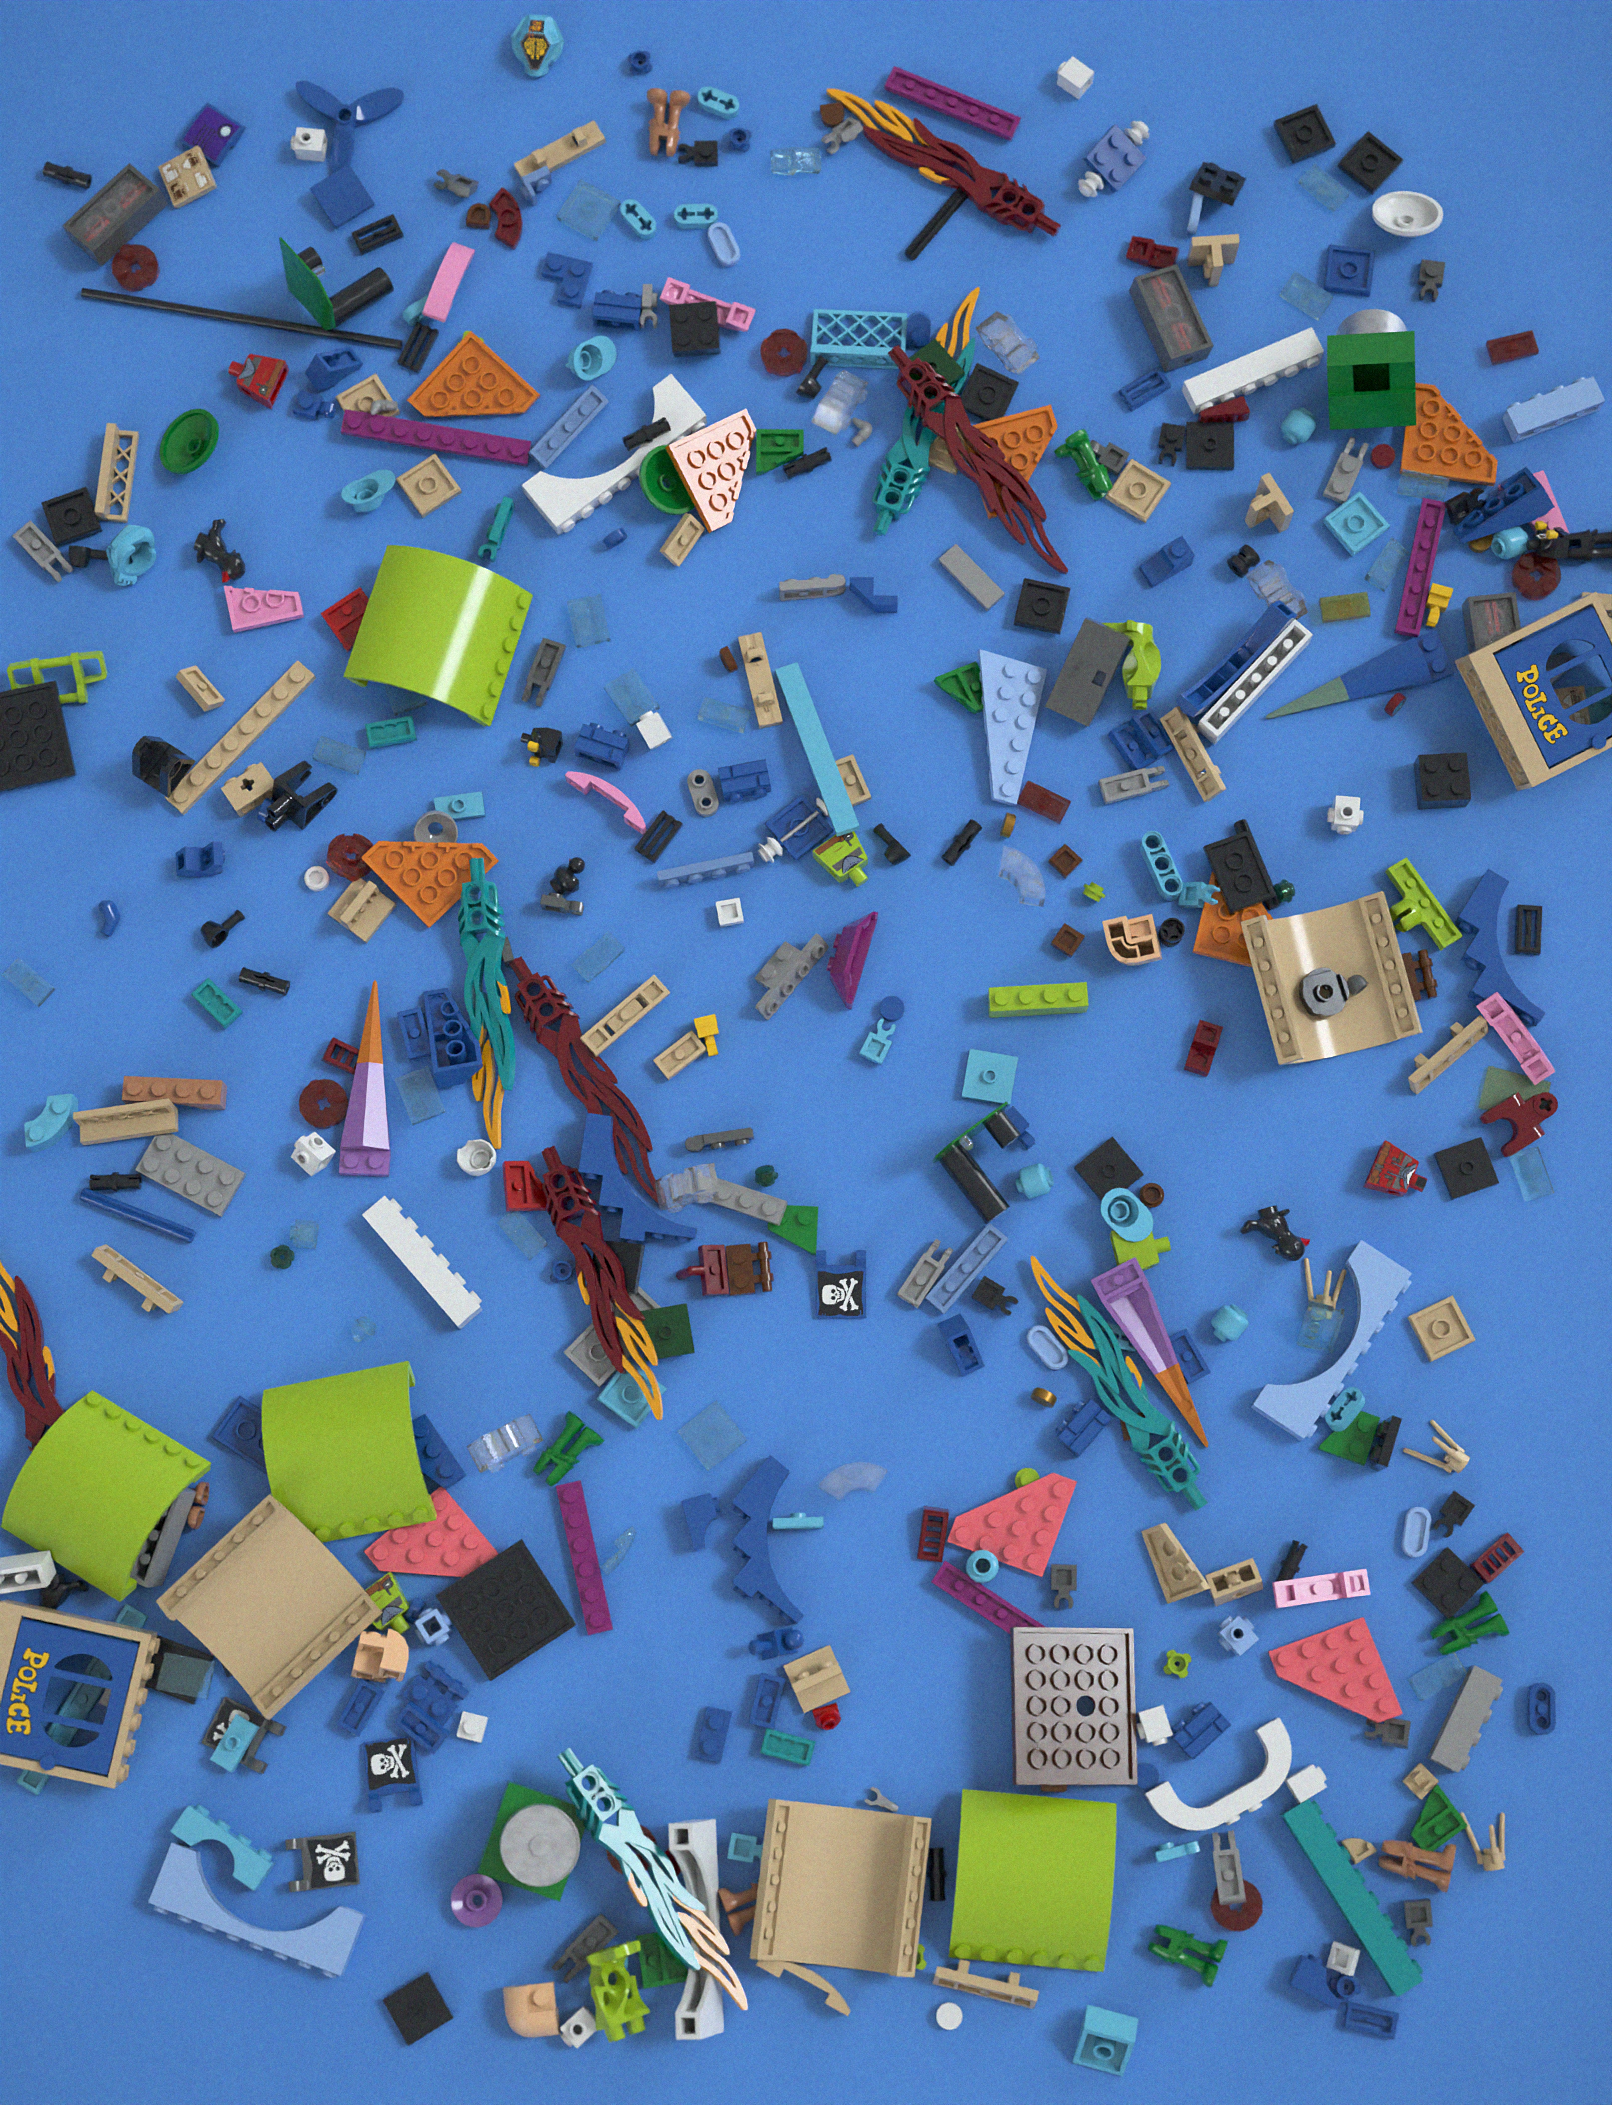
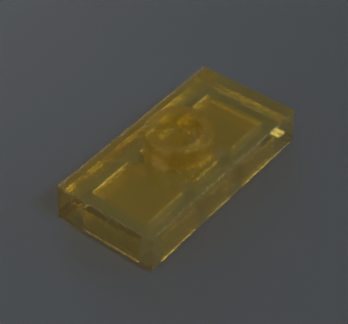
M1367 592L1322 597L1319 599L1322 623L1367 618L1371 615Z

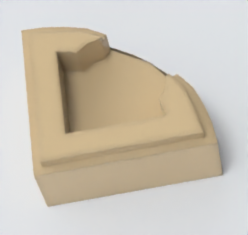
M1348 1838L1340 1841L1350 1854L1354 1864L1359 1863L1377 1851L1372 1844L1363 1839Z

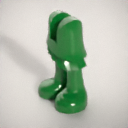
M1081 429L1065 439L1066 443L1058 447L1054 453L1058 458L1071 457L1080 470L1075 475L1080 478L1079 481L1084 485L1091 497L1098 501L1112 489L1113 485L1108 476L1107 468L1104 467V464L1099 465L1096 460L1088 433L1085 429Z
M570 1410L565 1415L566 1426L551 1447L547 1446L546 1450L542 1451L532 1470L539 1476L552 1462L556 1468L545 1481L551 1487L557 1484L570 1470L575 1468L573 1465L580 1462L576 1458L587 1446H599L605 1441L593 1429L586 1426L568 1451L562 1453V1450L573 1436L586 1425Z
M1487 1591L1481 1593L1479 1596L1480 1603L1476 1607L1456 1618L1453 1616L1449 1619L1446 1618L1441 1624L1432 1629L1430 1632L1432 1639L1444 1636L1447 1632H1449L1453 1639L1452 1642L1449 1641L1444 1646L1438 1648L1441 1655H1448L1464 1648H1470V1644H1479L1476 1639L1493 1632L1499 1636L1510 1634L1500 1613L1469 1630L1465 1628L1478 1619L1498 1611L1496 1604Z
M1156 1924L1153 1932L1160 1934L1164 1938H1170L1171 1942L1167 1949L1161 1944L1149 1941L1147 1949L1166 1963L1170 1962L1173 1965L1176 1962L1198 1972L1202 1977V1983L1206 1987L1211 1988L1219 1966L1184 1953L1183 1950L1185 1948L1220 1963L1228 1941L1219 1939L1215 1943L1209 1944L1194 1939L1195 1933L1187 1934V1930H1179L1170 1926Z

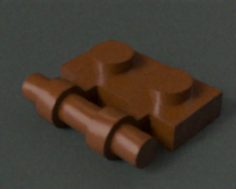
M1427 949L1418 951L1419 961L1414 962L1411 952L1401 954L1414 1002L1421 1000L1420 991H1426L1428 999L1438 997L1436 992L1438 987L1437 981L1433 978L1431 970L1433 966L1432 958H1429ZM1415 970H1422L1423 982H1417Z
M759 1242V1252L751 1253V1244L726 1246L730 1296L755 1294L754 1284L762 1283L763 1292H772L774 1276L770 1271L769 1260L772 1259L771 1251H768V1242ZM760 1261L761 1274L753 1275L752 1262Z

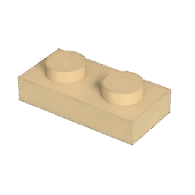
M685 513L659 551L674 566H680L705 528L691 514Z
M196 665L179 670L176 678L205 712L223 705L225 699Z
M854 755L836 760V765L852 807L871 800L870 792Z
M691 1030L656 1057L653 1062L669 1081L704 1054L707 1048Z

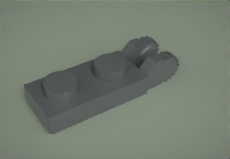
M546 638L542 639L526 679L527 684L523 692L522 701L528 702L531 698L533 687L537 686L541 689L536 698V705L540 707L543 705L547 691H550L566 650V645Z
M751 1127L688 1137L685 1145L686 1149L691 1152H701L708 1145H710V1149L724 1148L725 1143L735 1142V1146L750 1144L749 1140L754 1139V1134Z
M601 1913L564 1951L565 1954L551 1968L556 1972L570 1957L577 1965L565 1974L563 1980L568 1983L580 1969L583 1970L589 1964L586 1959L588 1954L603 1949L620 1931Z

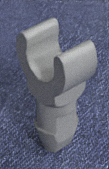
M871 1787V1790L877 1793V1799L875 1801L865 1799L867 1804H877L897 1812L899 1807L895 1803L882 1796L877 1788Z

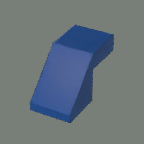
M850 577V591L873 613H897V596L874 595V577Z

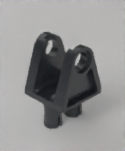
M143 736L136 743L132 752V774L167 798L171 796L195 763L194 759L160 737Z
M305 760L274 779L272 800L275 802L267 807L266 811L270 817L265 819L267 827L273 832H276L288 820H292L302 830L305 829L337 794L338 788L330 782L306 797L298 796L295 793L311 775L309 770L312 766Z

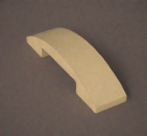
M758 1960L756 1964L758 1967L778 1978L783 1969H786L826 1991L829 1995L825 2004L847 2016L849 2015L850 2008L842 1995L832 1984L813 1970L789 1961Z

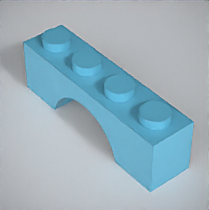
M197 1804L196 1807L188 1805L170 1832L190 1846H196L208 1839L221 1841L233 1854L235 1862L233 1876L253 1891L258 1890L276 1864L271 1860L273 1856L262 1848L256 1850L250 1846L252 1841L243 1834L239 1833L238 1836L229 1831L231 1826L219 1818L215 1821L209 1817L210 1811L202 1805Z

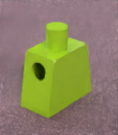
M1114 1230L1109 1234L1117 1266L1136 1257L1142 1270L1146 1271L1159 1264V1253L1171 1251L1168 1236L1154 1239L1152 1231L1144 1240L1137 1242L1125 1240Z

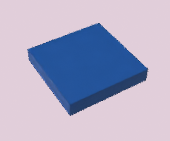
M349 164L310 188L313 196L335 229L375 205Z
M1329 244L1323 291L1369 297L1371 294L1375 250Z

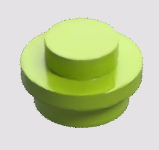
M1093 882L1090 885L1084 884L1083 886L1085 889L1082 893L1097 902H1100L1101 898L1106 896L1102 893L1104 888Z
M1031 1468L1021 1469L1015 1477L1016 1487L1020 1488L1040 1479L1039 1474Z

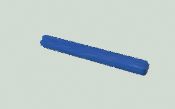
M84 1188L79 1197L83 1202L188 1243L194 1240L196 1232L193 1229L88 1188Z

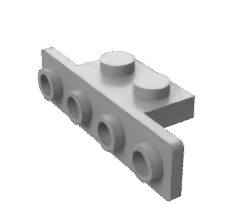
M816 933L801 951L784 942L756 975L755 980L769 989L755 1006L765 1019L769 1020L778 1011L783 1002L793 993L798 984L808 975L809 971L828 950L829 946L819 934Z

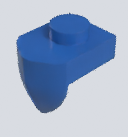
M917 311L908 317L906 345L924 347L929 343L931 319L924 312Z

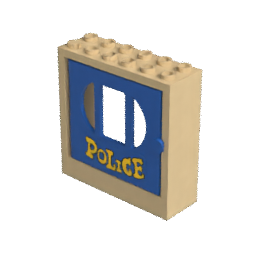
M1597 592L1581 597L1455 660L1517 791L1532 788L1612 747V737L1606 740L1607 737L1612 735V711L1606 718L1595 724H1580L1569 719L1571 714L1611 695L1612 686L1563 709L1550 682L1551 678L1596 655H1599L1612 681V618L1608 617L1605 611V602ZM1581 609L1580 612H1578V613H1576V614H1574V615H1572V616H1570V617H1568V618H1566V619L1560 621L1559 623H1557V624H1555V625H1553V626H1551V627H1549V628H1547V629H1545V630H1543V631H1541V632H1539V633H1537V634H1535V635H1533V636H1531V637H1529V638H1527V639H1525V640H1523V641H1521V642H1519V643H1517V644H1515V645H1513V646H1511V647H1509V648H1507V649H1505V650H1503V651H1501V652H1499V653L1493 655L1494 652H1496V651H1498V650H1500V649H1502V648H1504V647H1506V646H1508V645H1510V644H1512V643H1514V642H1516V641H1518V640L1524 638L1525 636H1527V635H1529V634H1531V633H1533V632H1535V631H1537V630H1539V629H1541V628H1543V627H1545V626H1547V625H1549V624H1551V623H1553V622H1555V621H1557V620H1559V619H1561V618H1563V617H1565V616H1567V615H1569V614H1571V613H1573V612H1575V611ZM1568 640H1581L1593 646L1592 650L1550 671H1546L1547 660L1551 652L1559 644ZM1592 745V748H1590V749H1588V750H1586V751H1584V752H1582V753H1580V754H1578V755H1576V756H1574V757H1572V758H1570V759H1568V760H1566V761H1564V762H1562V763H1560V764H1558V765H1556V766H1554V767H1552V768H1550V769L1548 768L1549 766H1551V765H1553V764H1555V763H1557V762H1559V761H1561V760H1563V759H1565V758H1567V757H1569V756H1571V755H1573V754H1575V753H1577V752H1579V751H1581V750H1583V749H1585V748H1587V747H1589V746Z
M10 1599L0 1601V1764L114 1789L122 1784L124 1780L126 1781L130 1770V1765H126L127 1759L130 1755H133L136 1740L132 1739L133 1734L136 1730H139L142 1720V1714H138L142 1704H145L148 1695V1689H145V1684L148 1679H151L154 1670V1664L151 1663V1659L154 1653L157 1654L160 1645V1639L157 1638L158 1632ZM22 1616L71 1626L75 1628L85 1629L89 1631H94L98 1633L108 1634L130 1640L140 1641V1646L139 1643L129 1642L125 1640L60 1627L38 1621L24 1619ZM88 1654L100 1659L108 1667L113 1680L56 1669L55 1666L62 1659L70 1655ZM51 1677L110 1689L111 1694L104 1723L98 1724L44 1712L43 1709ZM42 1721L95 1731L99 1733V1736L84 1746H63L48 1736L43 1728Z

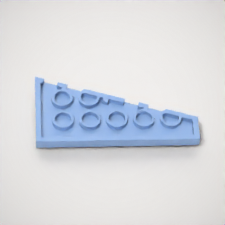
M979 649L977 655L980 661L979 676L980 682H982L983 718L985 734H987L988 746L986 749L990 765L991 800L1015 806L1018 801L1047 669Z

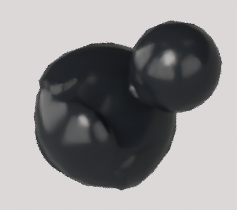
M574 857L569 859L568 867L560 866L555 870L554 878L550 880V884L558 894L563 896L566 892L574 893L579 890V880L574 874L583 872L585 868L583 859Z

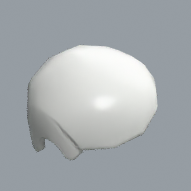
M482 1139L468 1140L466 1145L457 1151L458 1164L464 1172L472 1176L485 1175L496 1163V1151L489 1142Z

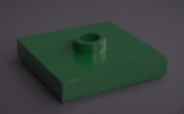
M936 339L909 358L911 361H914L919 357L922 362H928L937 374L946 378L948 381L946 384L950 386L965 376V371ZM917 374L909 375L912 380H920ZM930 392L924 393L925 397L928 399L935 398L934 395Z
M687 1303L641 1311L645 1317V1320L641 1322L652 1341L657 1359L695 1353ZM644 1353L645 1362H646V1361H649V1359L647 1358V1356H646L645 1353Z

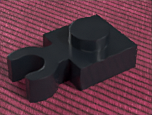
M694 141V147H690L687 144L678 145L679 152L687 153L685 156H678L680 164H687L694 160L695 166H718V141Z
M1162 422L1158 448L1164 450L1159 454V464H1162L1163 458L1168 456L1172 459L1171 466H1175L1177 460L1175 451L1181 452L1185 426Z
M1475 488L1470 494L1462 492L1445 502L1451 524H1459L1474 511L1475 507L1481 508L1486 504L1483 499L1478 500V496L1484 493V489Z
M986 1276L983 1277L971 1297L992 1311L996 1305L999 1306L1001 1312L1006 1316H1010L1012 1312L1006 1309L1005 1304L1012 1302L1017 1305L1018 1303L1015 1297H1005L1002 1295L1006 1288Z
M1455 1490L1452 1491L1439 1510L1444 1515L1443 1519L1437 1520L1433 1524L1432 1529L1437 1530L1441 1524L1445 1525L1447 1532L1443 1537L1448 1538L1453 1533V1524L1455 1523L1460 1527L1475 1505Z

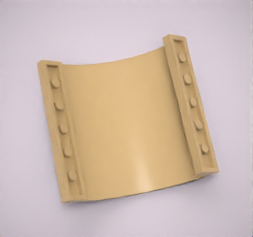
M1380 891L1351 902L1300 915L1267 920L1266 915H1261L1240 922L1279 1065L1330 1058L1423 1033L1384 892ZM1323 967L1333 969L1331 971L1341 974L1346 982L1353 975L1364 977L1369 983L1368 986L1356 996H1353L1349 991V998L1342 1011L1331 1017L1312 1016L1301 1002L1299 984L1308 973L1315 969ZM1321 986L1319 993L1323 998L1327 999L1326 995L1329 994V990H1324L1323 986Z
M270 1494L156 1600V1603L170 1620L174 1621L177 1619L216 1656L252 1698L253 1703L268 1720L281 1710L383 1613L328 1548L297 1517Z
M769 1799L750 1958L828 1965L888 1973L898 1977H914L932 1818Z

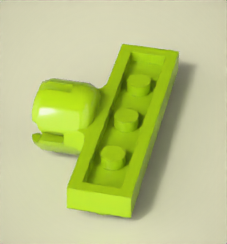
M1407 857L1385 871L1402 896V900L1389 909L1392 922L1400 917L1402 918L1400 923L1395 925L1394 928L1400 932H1407L1416 925H1422L1440 951L1463 937Z

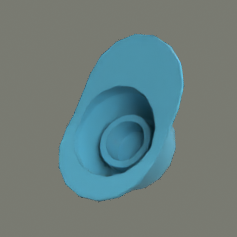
M593 337L571 349L568 363L565 365L582 380H592L612 369L617 356L616 347L608 337Z
M378 470L351 482L343 488L341 492L342 499L352 504L358 513L373 511L381 505L384 494L394 486L395 474L389 470Z
M1115 1188L1105 1194L1100 1206L1101 1215L1105 1222L1119 1236L1132 1242L1142 1241L1149 1236L1154 1223L1152 1214L1133 1193L1127 1189Z

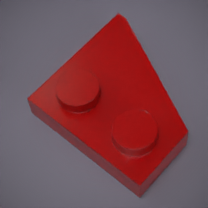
M361 587L321 613V616L347 653L355 643L369 601Z
M504 1161L502 1168L506 1211H547V1199L542 1189V1182L535 1176L534 1169L529 1161Z

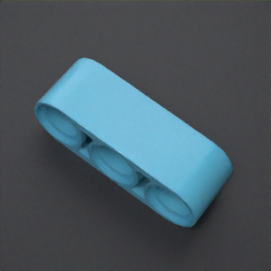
M1148 831L1141 840V854L1161 898L1165 901H1174L1179 897L1183 887L1181 877L1162 835L1157 831ZM1154 840L1158 847L1151 849L1147 847L1145 842ZM1164 862L1167 865V869L1159 870L1156 868L1155 863ZM1171 883L1176 886L1177 891L1168 892L1164 885Z

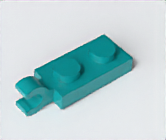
M504 496L502 503L497 504L494 512L496 519L493 525H489L486 534L489 542L482 545L478 550L480 559L483 558L485 552H491L490 561L493 563L496 561L497 551L500 550L515 509L513 499Z

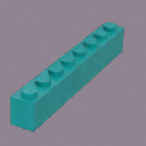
M1308 1798L1302 1803H1297L1281 1813V1818L1393 1996H1401L1424 1981L1420 1975L1423 1973V1970L1415 1959L1410 1960L1405 1952L1409 1950L1408 1946L1401 1936L1396 1937L1391 1928L1394 1927V1924L1386 1913L1381 1914L1377 1907L1380 1904L1379 1900L1372 1890L1368 1892L1364 1887L1363 1882L1366 1881L1358 1868H1352L1348 1861L1351 1859L1350 1854L1343 1845L1339 1847L1334 1838L1337 1834L1330 1823L1325 1824L1320 1817L1323 1812L1315 1800L1311 1802Z

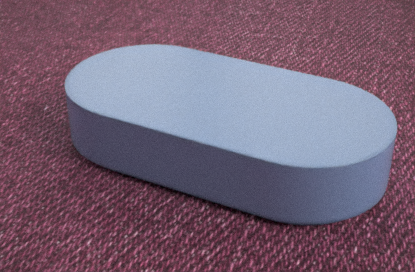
M1194 192L1187 228L1188 233L1193 234L1197 232L1203 195Z
M721 222L712 224L708 229V240L718 262L724 267L735 266L740 260V250L730 228Z
M1038 1325L1029 1330L1027 1343L1034 1353L1049 1369H1062L1068 1362V1352L1045 1326Z
M1414 1507L1405 1515L1401 1548L1404 1554L1412 1558L1422 1556L1428 1547L1431 1515L1423 1507Z

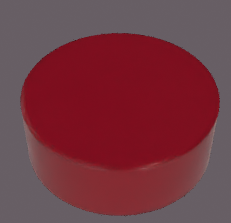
M1379 444L1372 450L1370 456L1371 463L1379 469L1389 468L1395 459V451L1387 444Z

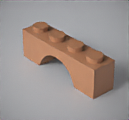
M124 1076L122 1101L127 1105L169 1098L173 1104L192 1106L199 1109L225 1110L227 1085L222 1080Z

